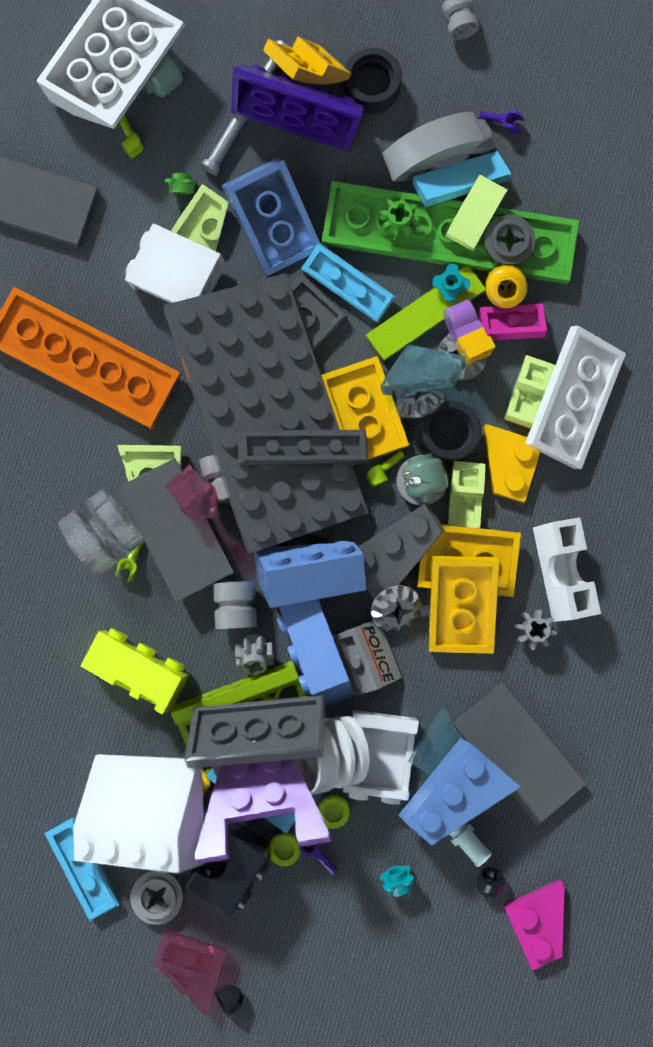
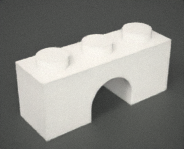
M581 518L556 521L533 527L551 617L554 619L553 622L575 620L601 614L595 583L583 581L576 567L578 553L587 549Z

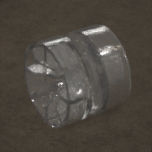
M101 488L85 501L93 517L91 520L82 511L75 508L58 521L59 528L64 534L71 550L98 575H102L118 563L116 553L110 544L114 543L122 552L129 554L145 542L135 523L105 488Z

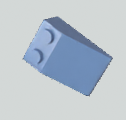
M276 158L222 185L232 210L266 276L309 256L316 245L320 243L283 159Z

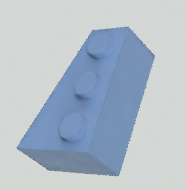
M340 541L329 544L271 546L254 552L257 581L270 608L366 590L364 554L355 542Z
M319 600L279 606L282 616L278 617L277 621L283 636L289 634L293 645L287 648L293 664H300L304 675L298 678L304 694H311L312 696L324 695L326 707L355 696Z
M460 738L398 816L428 843L433 845L520 788V786L471 743Z

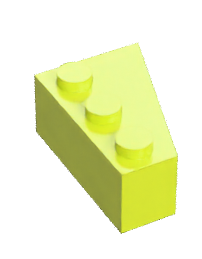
M111 628L109 632L106 630L99 631L81 667L111 685L116 684L130 691L129 695L137 700L143 698L155 704L154 710L161 714L171 710L190 675L183 671L185 665L169 657L165 662L155 656L156 650L143 643L135 646L127 642L128 636L116 629Z

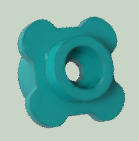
M450 264L446 267L444 273L433 278L432 285L438 289L445 301L453 302L462 291L469 289L470 280L464 278L459 273L457 265ZM453 281L454 285L450 286L448 282Z
M393 866L380 876L381 881L385 882L383 885L384 890L388 891L391 896H402L410 892L415 881L414 876L410 875L412 872L411 867Z

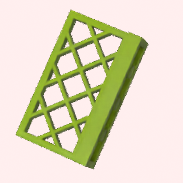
M289 661L270 668L262 674L249 676L175 704L171 714L175 725H178L187 747L189 737L187 725L191 724L194 707L246 703L257 698L265 701L277 700L282 689L294 684L299 694L298 698L307 697V695L304 694L296 665ZM275 692L273 698L268 696V694ZM202 767V771H203L206 775H207V774L209 773V771L212 769V768H209V769H207V770H204V768Z

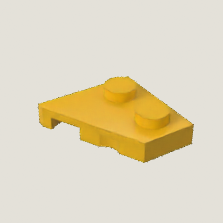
M485 424L482 431L483 436H485L487 463L491 473L492 494L523 504L528 494L540 451L526 445L527 437Z

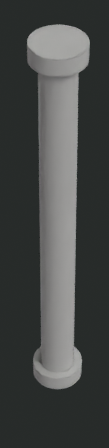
M277 40V41H276V42H278V43H281V44H283V45H286V46L290 47L288 44H286L285 42H283V41H281V40ZM269 58L264 66V69L273 75L279 68L271 58ZM235 114L210 157L203 160L201 167L205 171L217 176L220 171V163L248 118Z

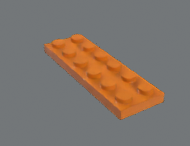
M13 287L0 310L1 352L153 430L182 376L179 371L16 287Z

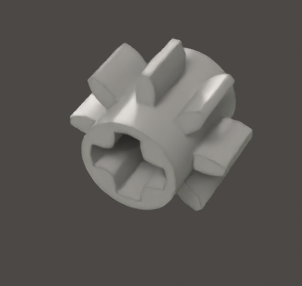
M541 610L535 611L534 618H531L528 613L523 612V623L514 625L515 628L520 629L522 634L517 641H530L529 649L535 650L537 642H540L544 647H549L546 639L549 635H557V632L551 630L549 625L554 619L552 617L541 618ZM531 623L541 625V628L538 630L540 636L530 635L529 632L533 629Z
M253 634L246 636L242 641V645L235 644L236 667H242V670L249 675L264 673L267 665H274L273 643H267L266 639L261 635Z

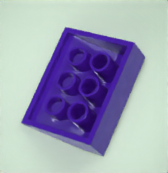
M241 64L235 66L233 70L232 113L349 152L363 112V105L358 104L356 100L348 96L337 97L328 94L325 89L319 86L308 87L299 84L290 76L282 75L279 77L270 74L266 69L258 65L247 66Z

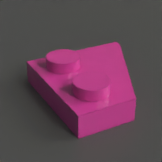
M561 880L503 905L532 971L562 957L565 887Z

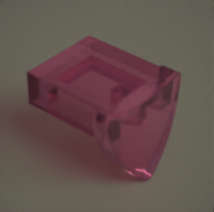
M190 465L165 486L181 504L180 510L185 515L196 519H209L215 516L218 505L216 489L211 483L206 484Z

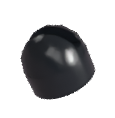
M484 868L479 873L477 888L484 897H497L503 889L505 878L496 869Z
M227 985L215 993L218 1004L228 1017L238 1011L243 1003L241 990L235 985Z

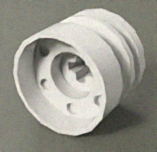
M342 715L325 719L323 757L295 759L311 795L330 791L332 788H344L347 785L352 786L365 780L369 771L370 756L366 737L358 722L351 716Z

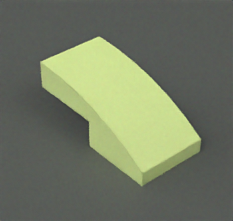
M479 175L449 227L446 237L473 251L503 200L507 189Z
M525 356L504 420L531 429L554 371V364Z
M453 462L447 525L480 528L486 464Z

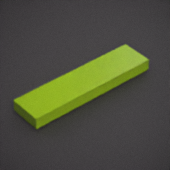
M465 266L459 270V273L464 278L470 280V287L467 291H462L455 301H445L438 289L433 288L366 334L365 338L383 363L444 321L443 310L467 299L472 302L485 293V287L470 267ZM449 281L448 284L450 286H453L454 282Z

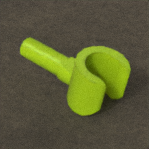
M123 115L119 122L127 139L121 145L133 159L143 151L144 147L138 135L131 130L125 115Z
M401 450L386 462L376 465L368 471L367 478L371 487H376L388 481L384 471L390 469L405 457Z
M137 537L127 558H123L118 562L116 577H118L120 570L128 569L131 573L127 582H131L134 579L137 569L135 562L144 543L142 537Z

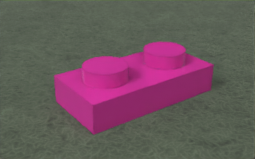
M543 304L517 305L509 309L497 306L480 307L479 319L487 336H490L492 341L545 338L547 327Z

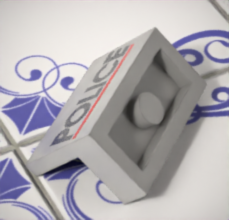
M373 620L333 635L355 696L378 690L402 678L384 630L381 626H376Z

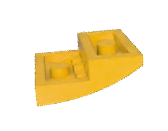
M297 37L292 48L268 39L263 49L293 80L320 85L333 84L349 80L351 73L322 46L301 37Z

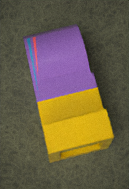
M468 299L443 310L446 326L464 367L491 355L495 345L491 337L487 336L481 321L478 320L472 303Z

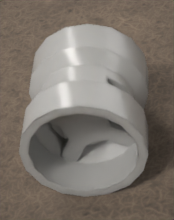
M446 0L443 3L442 10L444 17L449 20L447 28L451 39H466L479 30L478 18L472 12L474 8L473 0Z

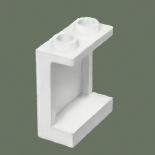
M153 223L150 230L146 231L141 238L140 250L136 258L132 259L126 268L125 281L137 291L141 289L162 300L173 303L212 293L226 263L220 253Z
M352 710V718L362 728L368 743L370 756L369 771L365 780L357 785H347L343 788V792L349 793V798L356 800H368L369 795L381 797V802L399 805L401 800L408 801L415 734H417L419 721L413 717Z

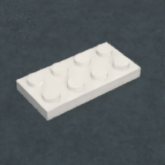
M580 326L570 327L525 444L573 469H582L626 353Z

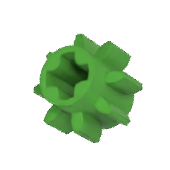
M404 197L394 203L388 199V211L382 210L379 215V219L386 221L382 225V232L389 231L393 234L394 240L403 234L409 238L411 236L410 226H418L419 222L418 217L412 216L416 211V204L410 206L405 202ZM397 215L403 216L402 222L395 221Z

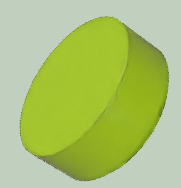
M329 794L323 797L318 804V810L327 828L337 829L348 821L350 809L344 797L338 794Z
M280 831L271 838L268 853L275 864L289 866L298 860L301 850L297 836L294 833Z

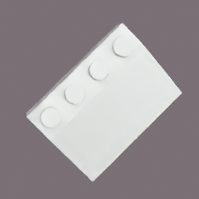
M93 0L44 69L37 83L49 101L74 116L114 129L185 27L184 22L145 0Z
M96 755L74 824V861L180 873L202 865L195 860V852L203 828L202 767L187 768L184 761L185 758Z

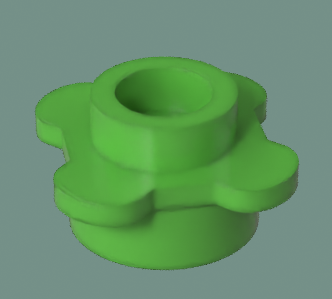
M172 173V179H165V183L169 184V193L194 194V185H198V181L191 179V174Z

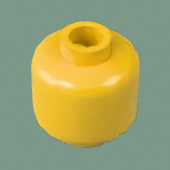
M503 264L495 267L489 273L485 289L488 299L493 305L509 309L517 306L524 300L528 284L519 268Z

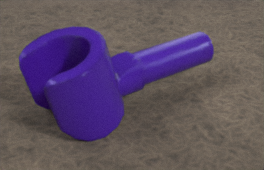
M515 109L509 110L505 114H494L481 111L479 114V119L503 124L513 135L521 133L519 127L513 123L517 120L525 121Z
M321 843L316 844L314 851H308L305 846L300 847L301 852L305 856H314L332 876L336 874L338 870L320 849Z

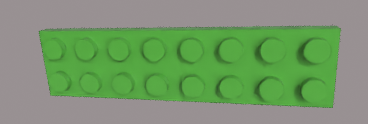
M336 181L331 183L322 236V245L442 265L454 264L461 268L468 266L471 269L491 272L495 267L503 265L500 262L495 263L494 258L486 253L485 232L473 251L446 237L449 227L463 204L462 201L447 200L425 207L418 194ZM404 197L405 202L410 206L416 204V211L412 216L418 217L419 222L418 226H410L411 236L409 238L403 234L394 240L393 234L389 231L382 232V225L386 221L379 219V215L382 210L388 211V199L394 203ZM498 207L488 226L500 216L516 215L525 219L535 233V246L531 255L521 264L512 265L519 268L525 278L568 284L571 279L579 220ZM397 215L395 221L402 222L403 216ZM510 229L505 239L499 240L506 243L508 252H510L514 243H518L517 240H512Z

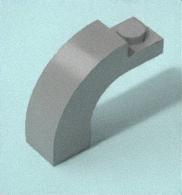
M462 112L436 119L414 129L382 152V155L393 181H413L414 176L423 174L434 165L446 159L463 154H488L496 146L491 136V129L486 124L485 119H476L474 112Z

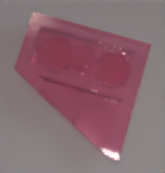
M165 929L153 966L165 977H169L173 981L174 986L183 995L186 993L199 1006L198 1010L202 1014L208 1015L227 948Z

